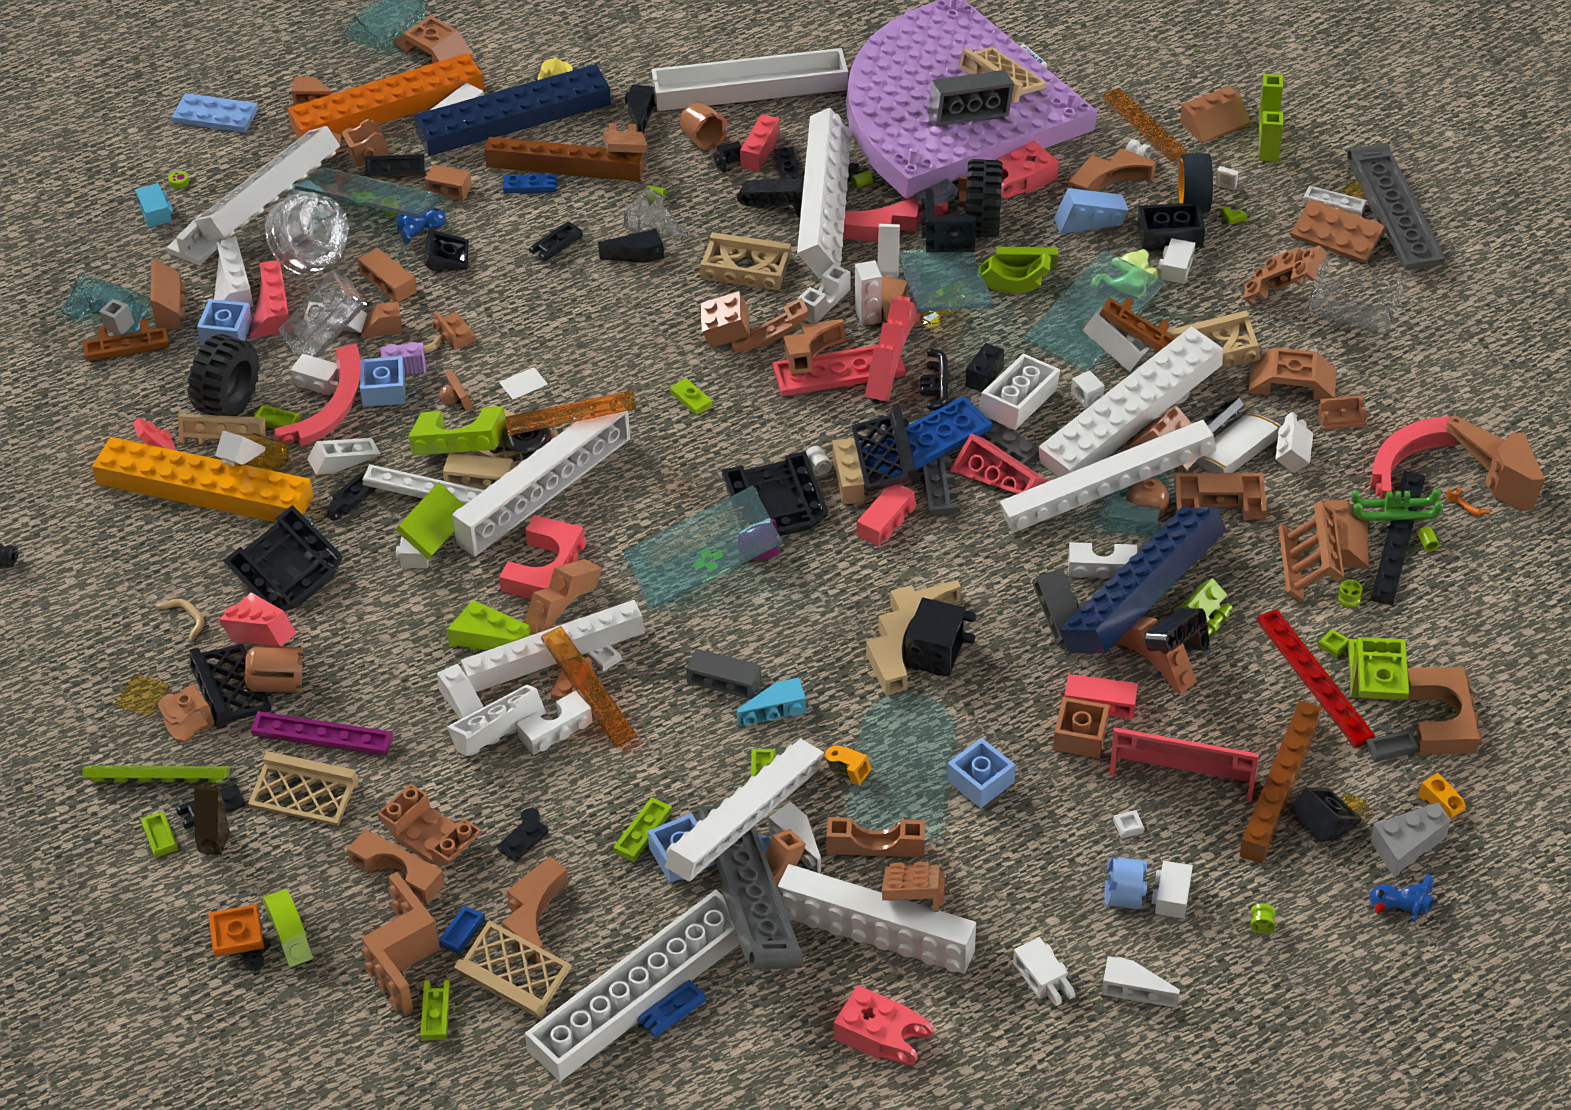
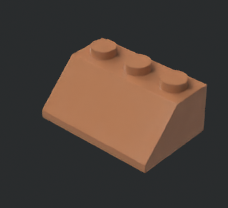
M1231 86L1181 105L1180 123L1202 144L1251 125L1241 95Z
M151 259L150 301L156 328L166 327L167 330L182 329V321L186 320L185 308H182L186 306L185 294H183L186 293L185 280L181 281L180 272L156 259Z
M1325 500L1324 503L1335 511L1343 567L1369 569L1367 521L1356 517L1354 506L1348 501Z

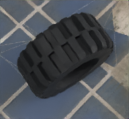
M971 159L968 161L965 216H976L975 237L995 238L999 236L1003 163L999 160Z
M217 334L204 342L205 344L198 349L199 352L193 359L194 363L190 367V377H188L187 382L189 384L187 388L189 400L196 410L208 415L238 416L240 412L244 411L246 404L252 399V393L255 392V385L259 378L258 371H260V365L258 364L259 356L251 343L225 334Z

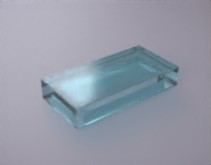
M948 179L926 188L933 189L934 206L959 195V189ZM925 189L915 193V200L920 205L921 198H925Z

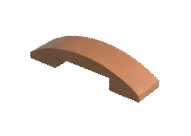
M802 297L784 306L785 313L750 330V337L731 342L734 351L742 352L768 345L794 330L810 314Z

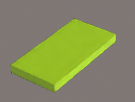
M438 482L395 530L429 560L454 532L452 514L457 509L463 507L464 504Z

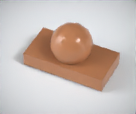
M449 369L444 372L450 385H446L440 390L439 398L441 402L445 405H455L459 400L465 411L473 409L466 391L453 370Z

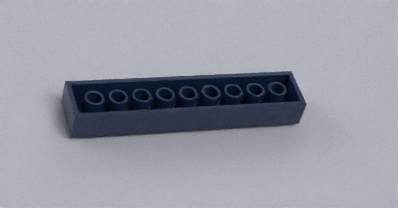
M597 64L415 114V129L428 156L485 141L489 137H499L611 105L610 87Z
M1202 506L1199 508L1183 507L1179 509L1177 514L1168 520L1165 526L1156 532L1148 543L1144 544L1134 556L1130 557L1129 561L1122 568L1118 569L1117 573L1110 580L1106 581L1105 585L1098 592L1094 593L1092 598L1082 605L1080 610L1073 617L1069 618L1067 623L1060 629L1069 653H1106L1226 531L1218 507L1208 508L1207 506Z

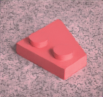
M139 417L133 422L138 437L146 444L176 450L172 440L173 436L168 430H162L151 421L146 422Z

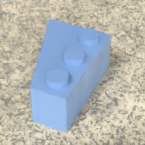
M1068 188L1054 220L1059 233L1063 234L1122 225L1129 210L1123 195Z

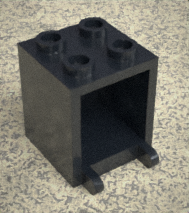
M922 597L906 635L905 667L930 672L937 676L950 677L963 642H975V635L966 632V621L974 622L976 614L966 611V607Z

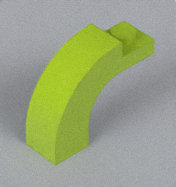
M1044 253L1026 266L1012 267L1004 264L992 255L979 265L977 280L998 292H1030L1039 288L1042 277L1049 273L1051 257Z
M285 888L262 896L268 918L274 925L288 966L292 967L313 959L305 936V930L288 890Z

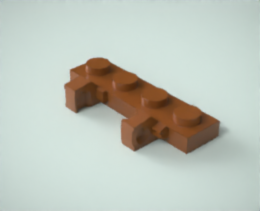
M1108 297L1099 315L1136 337L1142 343L1159 352L1175 339L1166 333L1170 323L1164 319L1156 327L1132 312L1131 308L1134 300L1127 297L1121 305Z
M148 319L139 320L141 331L123 334L122 336L108 337L105 326L98 327L99 338L83 341L85 360L88 362L170 347L166 327L150 329Z

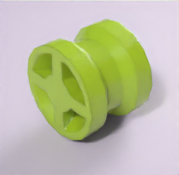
M1355 580L1343 581L1339 587L1338 602L1347 608L1358 606L1362 594L1361 584Z
M1261 903L1251 908V917L1253 919L1251 920L1250 927L1252 931L1269 934L1275 930L1276 922L1274 918L1276 910L1272 905Z

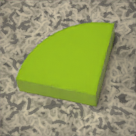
M1230 207L1220 208V214L1228 225L1247 220V214L1242 210H1231Z

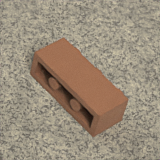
M378 247L358 258L360 274L394 302H400L416 293V278L414 275L408 273L401 264L396 263Z

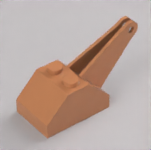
M1451 416L1448 419L1446 430L1489 471V474L1486 475V485L1490 488L1492 495L1520 511L1533 510L1545 478L1525 433H1511L1504 440L1458 416Z

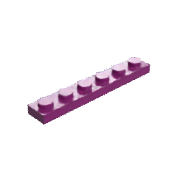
M260 711L257 712L251 728L252 736L382 756L388 755L393 740V733L391 731Z

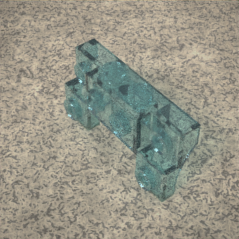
M81 274L75 281L73 290L66 303L61 307V311L64 315L80 320L88 310L99 313L110 300L115 299L129 306L135 322L124 333L127 334L138 331L140 328L139 320L142 319L152 306L151 297Z

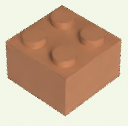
M740 291L701 303L702 333L711 348L750 337L749 308Z
M1063 697L1054 731L1053 750L1100 759L1108 725L1110 705Z

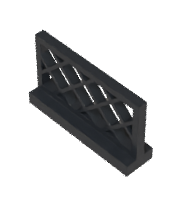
M900 407L893 408V414L851 425L867 492L910 481L911 486L920 484ZM891 423L887 431L880 429L883 424ZM870 430L866 436L858 434V431ZM875 433L883 435L878 442L871 439ZM887 438L895 440L891 446L883 444ZM866 444L874 446L870 452L862 450ZM879 448L886 451L882 457L874 455ZM891 454L899 456L894 462L887 460ZM870 459L877 461L873 468L866 466ZM883 464L890 467L886 473L878 471ZM895 469L903 472V475L891 476ZM874 475L881 477L878 482L869 483Z
M243 644L202 653L199 648L190 649L189 666L205 702L210 707L217 729L226 727V722L255 716L258 711L267 713L272 708L265 692H251L243 689L246 685L245 676L236 673L239 668L245 670L247 651ZM235 653L241 654V658L239 660L230 658L229 656ZM215 658L220 661L217 665L207 662V659ZM228 663L234 665V667L230 671L222 668V665ZM216 673L225 675L224 681L214 678ZM231 678L241 681L238 687L228 683ZM222 690H230L233 694L231 697L221 694ZM238 694L248 697L246 702L239 701L235 698L238 696ZM253 699L263 703L262 706L258 707L250 704ZM230 705L241 708L239 711L231 713L228 710Z

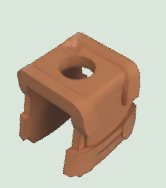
M369 118L359 123L360 126L356 128L351 127L342 132L348 146V152L357 167L365 165V156H386L389 153L384 136L380 133L375 121L369 120Z
M194 684L186 687L180 693L164 696L158 702L159 709L165 718L166 729L177 742L182 741L185 743L193 738L194 733L197 731L207 730L214 725L210 707Z

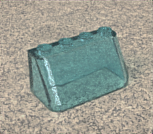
M374 0L353 17L344 33L349 38L373 49L379 50L381 48L384 50L391 43V39L395 40L403 33L402 30H409L414 25L413 21L416 19L420 21L426 15L425 10L428 4L424 0Z

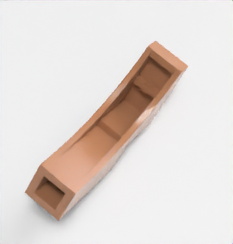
M1122 148L1110 161L1091 155L1069 180L1068 188L1097 192L1107 185L1120 181L1136 179L1151 181L1155 176L1156 161Z
M843 319L801 324L802 334L784 336L785 356L791 374L813 372L812 360L819 352L832 345L845 342Z
M586 559L554 567L549 588L533 592L524 622L530 625L531 635L551 629L557 618L572 601L581 594L595 589L602 568Z
M1142 616L1115 644L1128 647L1145 657L1161 672L1176 693L1181 694L1197 682L1184 645L1181 644L1171 652L1148 651L1145 645V636L1150 629L1158 624L1156 618Z
M550 856L507 890V904L513 913L502 921V927L543 949V944L538 935L539 921L550 900L569 884L567 869ZM514 942V943H510V944H509V945H513V944H514V945L519 949V951L521 952L520 944H519V943ZM537 953L526 956L527 959H532L536 964L541 961L540 955Z

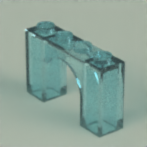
M1166 472L1151 478L1160 480L1164 484ZM1130 486L1103 497L1102 506L1106 508L1101 509L1099 522L1103 523V531L1153 538L1158 528L1160 507L1137 505L1123 499L1120 494Z

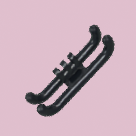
M928 349L927 355L938 358L939 362L928 361L926 366L928 369L937 370L939 375H922L920 377V394L922 396H939L938 401L927 403L928 410H937L948 405V359L943 351Z

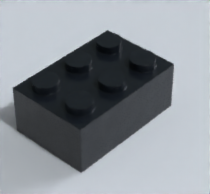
M1199 203L1139 205L1137 226L1142 249L1164 250L1165 246H1169L1171 238L1195 243V248H1203L1205 226Z

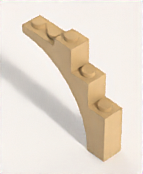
M958 580L924 588L919 591H915L912 585L891 591L890 605L893 612L879 616V632L882 637L866 641V656L885 695L907 689V672L902 656L906 645V635L922 597L949 604L959 602L961 599V586Z

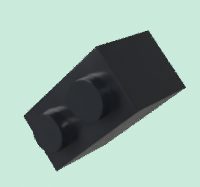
M985 343L966 368L965 386L983 392L1004 367V349Z

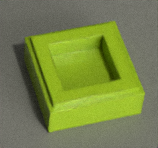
M1331 629L1318 642V647L1337 658L1348 647L1349 639Z

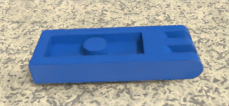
M555 174L504 175L503 194L557 191V175Z
M689 979L642 1013L637 1021L641 1025L644 1024V1028L650 1031L653 1037H657L704 1003L706 995Z

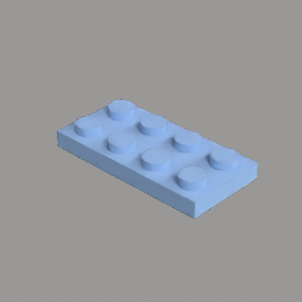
M185 93L171 117L172 123L246 133L258 110V103Z

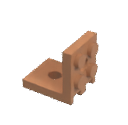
M1176 406L1144 427L1125 449H1131L1192 423ZM1197 459L1180 465L1177 468L1183 473L1186 470H1188L1189 467Z

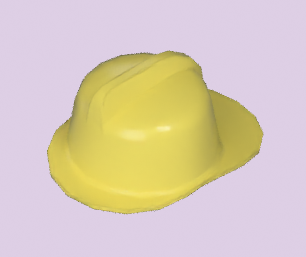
M557 57L548 59L541 65L538 80L572 71L573 68L570 64L559 60Z

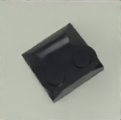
M430 229L425 244V265L432 271H440L443 267L467 270L469 240Z

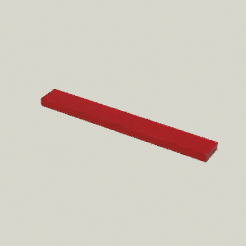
M1275 609L1257 616L1258 624L1351 745L1357 748L1365 745L1367 739L1375 738L1376 736L1280 612Z

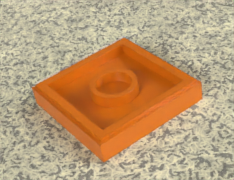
M258 904L208 913L214 958L264 948Z

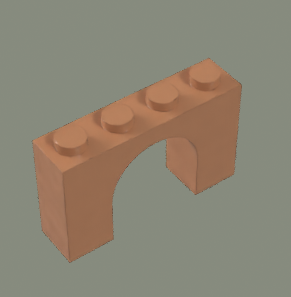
M1464 667L1408 668V700L1443 701L1451 705L1458 713L1457 717L1449 721L1418 723L1416 740L1420 747L1419 755L1476 753L1478 744H1482V732L1477 729L1478 714L1473 711L1474 696L1469 693L1470 678L1465 675Z

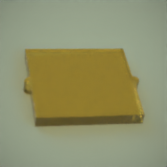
M134 674L116 700L115 705L130 709L131 712L137 711L150 715L169 685L168 683L154 680L153 677L148 678Z

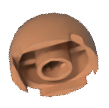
M1148 478L1128 488L1125 505L1128 512L1134 517L1138 518L1140 516L1145 517V520H1155L1167 513L1170 495L1167 487L1160 480Z

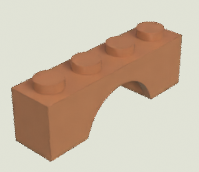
M828 817L827 854L924 858L925 820L901 819L897 825L890 829L875 831L859 826L852 818Z
M365 829L347 848L350 863L367 873L380 868H395L402 871L406 875V884L419 901L426 905L445 885L443 871L439 866L427 863L417 854H411L403 850L398 844H392L384 840L377 833L373 834Z

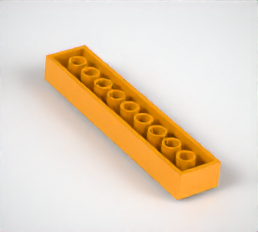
M115 437L109 438L92 465L96 484L271 522H276L275 518L291 505L304 515L314 497L311 479L237 463L233 467L221 463L222 460Z

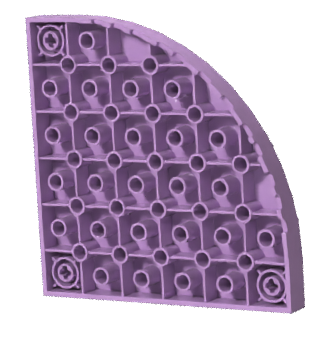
M937 0L914 10H907L905 14L890 21L874 35L870 36V39L857 54L851 67L846 98L849 128L855 137L856 145L860 146L863 156H867L869 164L905 198L923 193L925 189H934L959 179V176H967L968 161L971 159L997 160L1003 155L1033 141L1037 142L1042 148H1047L1088 133L1095 129L1098 112L965 0ZM994 47L1047 82L1045 89L1021 95L1019 102H1011L1009 116L935 126L927 113L932 80L970 75L958 67L962 51L966 48L975 52Z

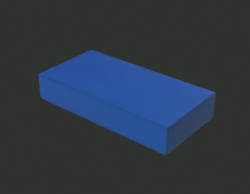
M463 906L438 940L439 946L460 955L485 921V914Z

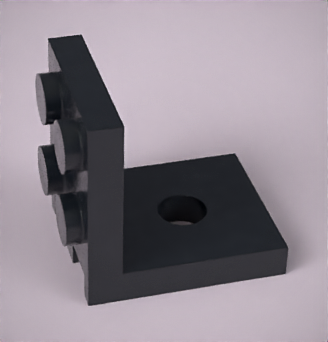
M925 189V198H921V210H925L921 213V225H925V227H921V237L926 241V253L975 252L976 216H935L933 189ZM953 232L959 233V235L952 236L950 234Z

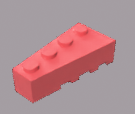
M253 593L247 595L238 604L227 608L224 612L225 614L219 618L229 638L234 642L281 647L297 634L283 610Z

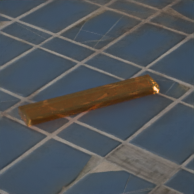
M1120 88L1103 94V99L1171 162L1180 159L1181 154L1188 152L1186 148Z
M633 390L506 416L508 435L637 409Z
M559 626L541 636L542 642L578 694L591 707L593 716L615 748L635 739L637 734L563 627Z

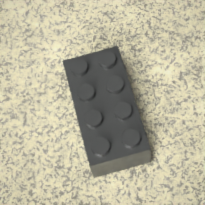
M1006 70L932 80L927 113L935 126L1009 116L1014 82Z

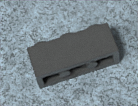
M1060 568L1038 575L1032 581L1056 645L1065 642L1060 629L1067 623L1069 618L1079 611L1078 599L1072 594L1069 587L1070 579L1066 573L1064 574L1063 569Z
M695 649L686 667L687 683L747 699H753L762 680L761 665L700 649Z

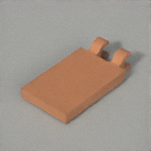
M608 123L609 131H603V140L607 152L647 153L648 145L643 133L636 132V124H628V131H617L616 123Z

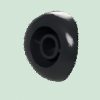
M523 415L507 425L502 435V443L505 447L515 451L535 452L550 442L552 435L544 419L536 415Z

